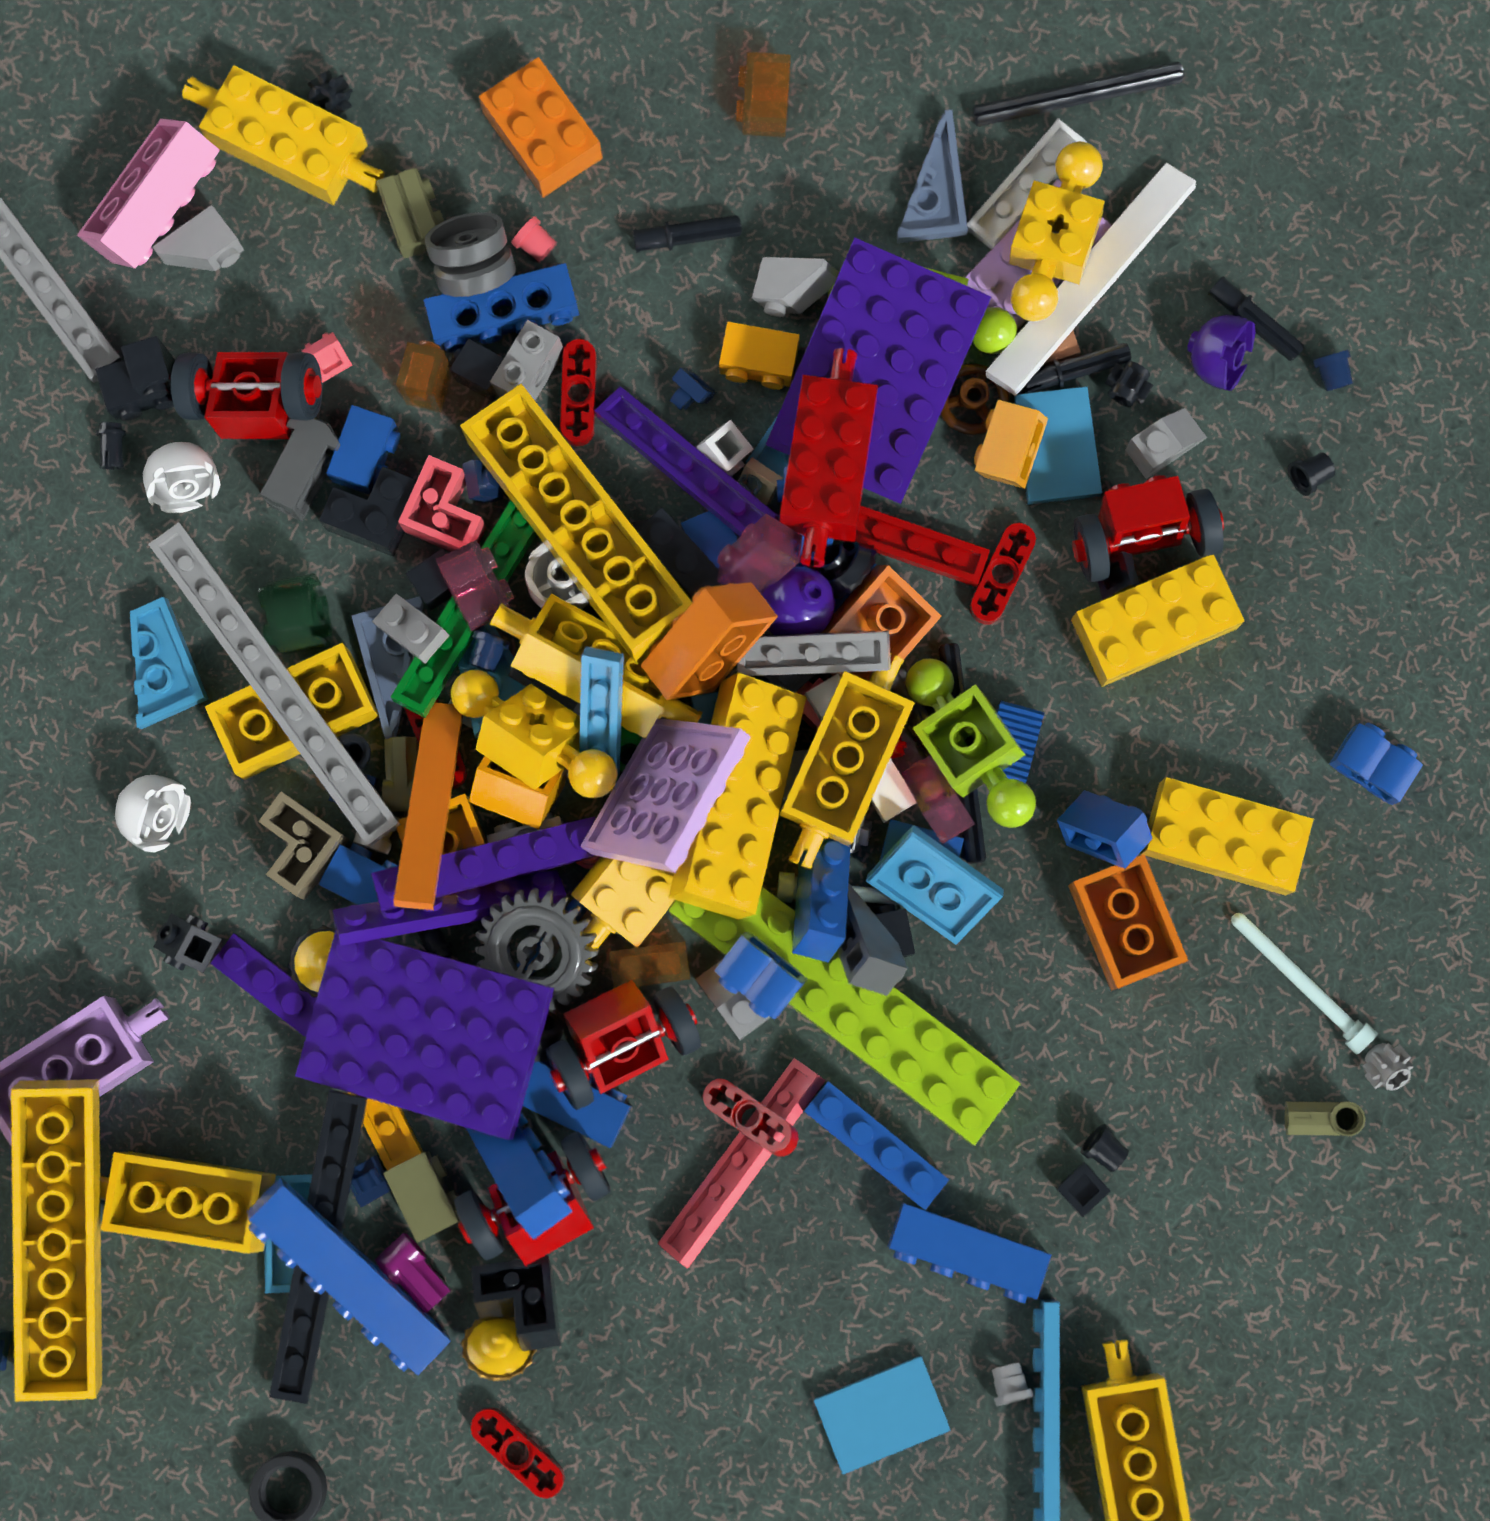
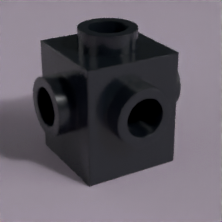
M171 913L167 922L159 929L157 940L153 947L166 954L163 961L182 971H184L187 965L204 973L222 939L205 930L208 923L189 913L185 919Z

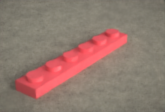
M794 1058L761 1104L791 1125H794L822 1087L825 1080ZM758 1109L755 1110L744 1127H750L757 1122L759 1117ZM769 1125L764 1131L778 1142H781L785 1137ZM739 1132L657 1244L680 1264L689 1268L772 1153Z

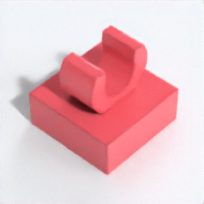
M333 332L331 334H323L322 339L313 344L307 343L305 348L301 350L302 352L313 354L317 359L322 383L352 366Z

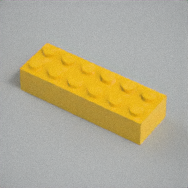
M739 672L721 682L710 725L740 728L751 738L744 748L742 759L734 766L730 773L724 791L716 798L711 807L705 825L697 832L692 841L686 859L674 872L668 898L737 920L756 914L806 696Z

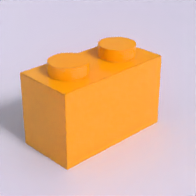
M727 321L719 361L720 374L726 375L725 378L727 380L737 383H745L747 379L761 381L764 387L770 389H782L783 385L790 387L798 355L800 334Z
M997 400L995 409L990 410L986 419V430L988 431L984 443L978 446L974 456L975 471L985 478L1025 489L1048 418L1039 410Z

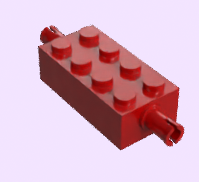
M844 348L834 350L830 378L803 375L780 510V532L805 535L800 563L809 567L812 552H815L814 567L824 566L827 538L855 542L877 404L878 385L853 382L858 355L851 349L847 350L845 363H843Z

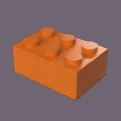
M539 57L478 96L483 114L542 197H545L603 158L599 140Z
M876 565L863 580L862 585H859L836 610L833 619L822 633L889 631L890 653H892L890 659L892 663L895 655L904 660L941 618V615L889 565ZM873 671L848 673L869 681ZM843 672L830 673V674H831L832 676H834V675H836V674H839V676H840V678H841L842 675H843Z
M752 582L729 583L723 586H705L692 597L693 603L689 608L671 622V629L664 638L651 646L649 649L650 655L641 664V667L666 700L714 692L776 620L778 615Z
M1145 854L1136 857L1126 869L1115 865L1073 881L1068 885L1111 991L1188 961Z

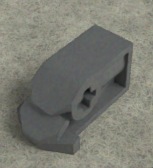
M317 417L307 421L289 419L286 426L293 433L260 493L271 508L301 522L304 521L327 476L326 472L333 456L332 451H338L340 443L331 425Z

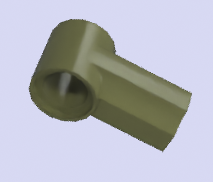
M406 736L384 739L386 779H383L382 799L391 812L408 811L418 754V740L416 737Z
M1285 1102L1286 1135L1354 1136L1361 1132L1365 1125L1364 1111L1353 1102ZM1342 1108L1349 1109L1354 1116V1122L1347 1130L1341 1129L1336 1123V1114Z

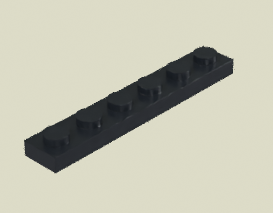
M662 507L636 530L667 571L691 597L705 586L715 587L730 583ZM767 629L762 636H772L774 634ZM814 674L763 676L770 684L796 693Z

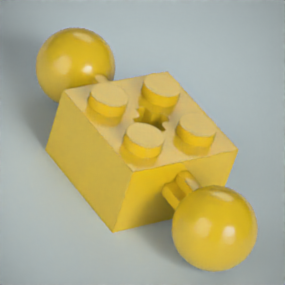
M1078 141L1070 143L1058 154L1055 167L1057 176L1062 182L1060 188L1033 181L1011 245L1009 264L1031 270L1032 272L1021 277L1013 286L1011 304L1017 315L1027 321L1043 320L1055 310L1058 303V290L1052 281L1053 277L1080 285L1102 219L1105 203L1104 200L1081 194L1083 189L1092 186L1099 179L1103 169V161L1099 151L1087 142Z
M481 670L463 672L453 682L451 700L456 710L470 718L483 717L475 750L535 790L564 768L569 770L568 777L572 788L583 797H603L615 786L618 771L611 756L597 749H589L580 753V716L542 690L530 684L506 701H503L499 698V688L494 678Z

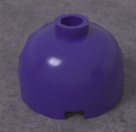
M1222 315L1210 319L1201 327L1200 331L1192 333L1187 350L1192 353L1191 364L1195 374L1204 383L1214 388L1228 391L1233 390L1239 383L1248 365L1240 366L1245 351L1252 353L1254 346V322L1239 316Z
M790 566L768 578L760 589V594H762L778 615L768 628L774 635L820 634L833 619L835 610L834 591L829 581L816 570L805 566Z

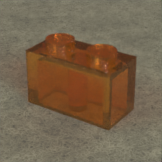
M747 52V64L739 66L738 87L745 88L744 100L737 99L736 122L743 123V135L786 137L791 55Z
M424 340L419 341L418 344L407 342L396 385L407 405L442 413L452 373L444 350H441V347L433 342Z
M685 941L609 952L614 988L630 980H633L637 987L691 980L687 943Z

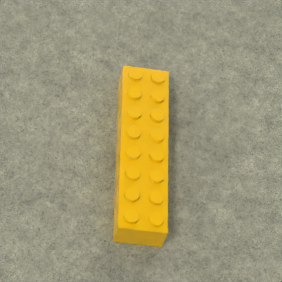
M521 383L465 421L460 427L468 445L636 665H638L650 655L649 649L651 646L664 638L671 629V622L678 615L684 613L692 604V601Z
M99 1079L19 1081L11 1089L15 1401L96 1399L102 1386Z

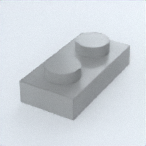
M398 594L394 595L372 621L381 631L424 664L449 637V634L442 627Z

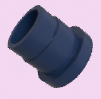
M1349 350L1334 353L1313 361L1314 368H1319L1326 392L1353 384L1348 358L1351 357Z
M474 630L472 638L475 639L468 664L495 673L503 650H508L510 642L498 636Z

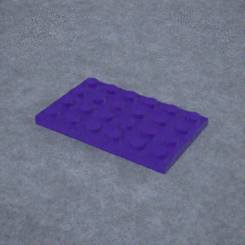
M854 237L765 445L790 456L803 375L830 378L834 350L844 348L843 363H845L847 350L851 349L858 355L853 382L878 385L877 404L863 488L901 504L992 297Z
M335 931L295 1076L493 1136L513 1140L554 988L383 939L340 946L337 932Z

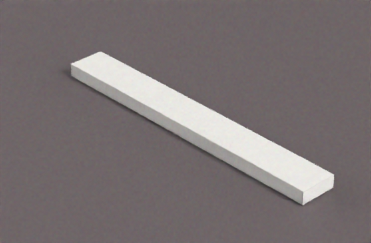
M1166 163L1091 249L1080 285L1064 280L1057 288L1058 303L1053 313L1043 320L1029 321L986 370V377L1016 396L1196 188V180Z

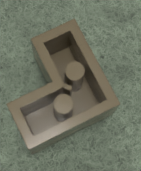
M282 791L258 821L288 843L266 875L303 900H306L324 875L339 845L345 846L350 840Z

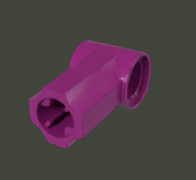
M403 1232L375 1258V1261L385 1275L395 1284H400L419 1307L427 1313L452 1289L425 1260L427 1257L417 1243L408 1234Z

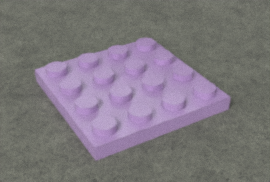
M662 718L660 720L657 719L646 739H641L580 847L592 855L676 872L678 866L686 859L688 849L697 832L705 825L707 815L716 798L724 791L726 781L734 766L742 759L744 748L751 736L740 728Z

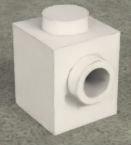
M731 420L714 430L695 447L730 477L745 465L741 460L753 450V447Z

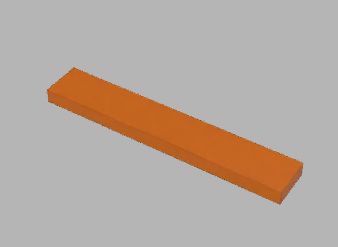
M435 702L426 718H423L393 900L394 907L434 910L464 716L456 710L453 704Z

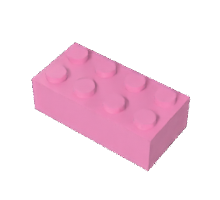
M160 119L77 236L112 263L131 268L143 265L153 252L151 246L158 236H163L174 223L172 217L178 208L185 206L194 196L195 189L193 187L201 177L207 176L216 164L214 158L220 150L186 121Z

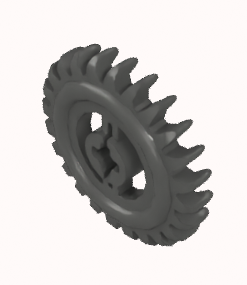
M534 888L527 900L524 891L520 889L515 893L514 902L509 895H505L501 899L502 908L498 904H493L490 907V913L493 918L487 915L481 919L482 925L487 930L481 929L476 933L477 938L484 942V944H479L475 947V951L485 956V958L480 960L477 965L553 987L554 992L549 1009L554 1011L558 1006L557 1000L563 1005H569L572 1001L569 994L575 997L581 996L584 991L579 984L589 985L592 982V977L588 976L585 972H592L598 967L596 962H591L588 958L596 956L599 953V948L588 947L587 944L592 942L597 934L583 933L582 930L590 923V919L576 921L575 918L581 908L577 906L567 912L565 910L568 901L567 896L563 897L557 904H554L553 890L548 891L544 898L540 900L539 889ZM526 925L541 926V928L531 931L518 945L517 958L520 962L518 968L510 953V942L513 934L517 929ZM545 936V938L540 944V954L529 964L527 970H525V967L527 966L528 962L535 956L537 952V943ZM560 943L562 959L559 968L546 977L531 976L533 970L544 968L557 954Z

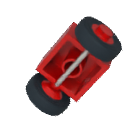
M217 352L214 371L210 361L204 354L183 353L176 358L172 368L171 394L174 407L181 418L187 420L206 419L221 439H290L292 431L286 426L289 419L307 421L317 416L322 401V376L315 356L305 352L291 354L287 352Z
M1158 475L1149 478L1142 484L1130 486L1128 483H1122L1111 487L1108 491L1104 492L1099 517L1096 514H1087L1075 518V540L1072 541L1073 553L1076 562L1080 563L1086 580L1088 582H1096L1109 577V558L1121 551L1137 555L1181 545L1184 534H1190L1193 545L1200 557L1217 555L1223 550L1224 520L1221 510L1218 508L1216 500L1209 489L1192 491L1187 494L1185 500L1178 476L1167 478L1165 475Z
M633 980L563 1014L579 1057L575 1055L565 1040L550 1045L546 1048V1054L553 1070L549 1072L555 1088L558 1093L563 1092L575 1110L581 1109L594 1101L589 1077L599 1093L602 1094L669 1060L661 1037L666 1036L670 1039L675 1049L682 1056L688 1055L701 1047V1040L696 1027L698 1023L690 1005L684 1003L673 987L664 988L653 995V1003L658 1015V1021H655L650 1004Z
M579 1131L561 1140L562 1148L567 1157L568 1169L556 1150L547 1155L556 1168L551 1172L552 1177L557 1174L570 1192L565 1199L573 1212L534 1240L514 1217L496 1183L488 1187L495 1206L491 1210L484 1205L480 1197L473 1190L467 1191L454 1199L456 1211L461 1220L458 1225L468 1244L473 1243L476 1250L485 1260L492 1259L504 1251L503 1241L498 1231V1224L500 1223L506 1238L525 1266L594 1229L576 1183L583 1187L592 1201L606 1196L611 1190L603 1172L607 1167L596 1147L591 1150L589 1144Z

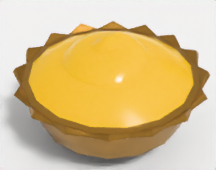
M508 1316L474 1320L472 1327L465 1330V1338L460 1342L463 1348L461 1356L466 1360L468 1368L475 1371L479 1377L492 1381L510 1380L516 1375L523 1374L525 1368L532 1364V1357L537 1351L536 1349L522 1351L516 1333L515 1317Z

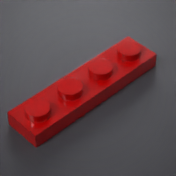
M860 506L855 541L874 545V550L878 554L974 587L978 586L990 552L989 549Z

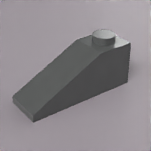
M848 883L846 937L837 950L848 983L887 996L896 983L903 978L908 969L898 942Z

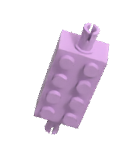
M102 996L0 1062V1129L10 1146H12L11 1089L19 1081L99 1079V1097L154 1062L141 1041V1035L164 1020L169 1019L167 1011L161 1010L164 1008L162 1003L155 998L151 1003L128 1017L123 1012L116 998Z

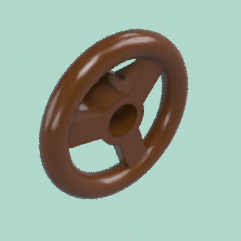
M971 363L961 366L956 380L965 375L973 374L976 377L968 379L962 384L959 395L948 396L940 414L947 425L960 433L977 435L988 431L986 430V419L990 409L986 406L990 391L986 384L988 379L986 377V370L989 367L985 365ZM991 381L997 390L998 400L1009 402V392ZM969 393H976L980 399L978 401H971L967 395ZM965 407L968 410H974L983 422L977 424L965 423L957 419L950 411V408Z

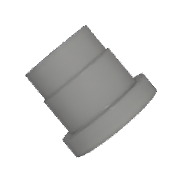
M1020 1363L992 1370L998 1396L994 1398L996 1406L1034 1397L1032 1389L1027 1388Z

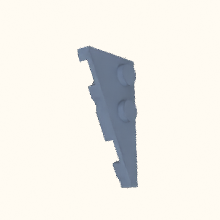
M945 110L938 123L932 144L924 160L902 224L899 227L897 243L967 235L968 229L952 110Z
M421 596L406 600L422 612L424 603ZM383 606L352 615V620L384 737L389 739L397 737L403 706L393 702L391 695L410 666L413 654L386 635L372 622L385 607Z

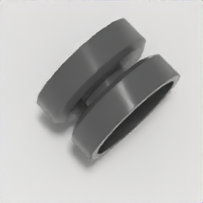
M488 212L459 215L441 222L426 234L425 246L429 259L435 264L434 276L438 289L443 294L453 297H466L486 293L500 287L515 274L516 265L511 249L505 245L507 243V234L501 217Z

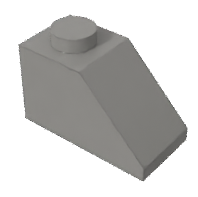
M213 205L153 246L155 252L166 265L216 271L220 267L226 268L231 266L238 260L239 254L244 251L237 237Z
M763 257L752 299L764 307V312L771 316L784 317L785 313L801 314L830 290L838 277L839 271L824 259Z
M1186 408L1159 419L1131 438L1125 451L1144 477L1148 479L1207 437Z
M719 961L695 980L738 1039L741 1040L769 1020L770 1016L762 1018L749 1007L750 1000L739 991L737 994H733L719 983L718 979L720 976L714 971L721 963Z

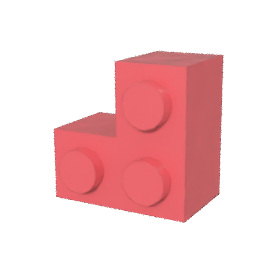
M428 455L398 521L403 531L472 560L486 530L482 517L456 507L466 486L463 469Z

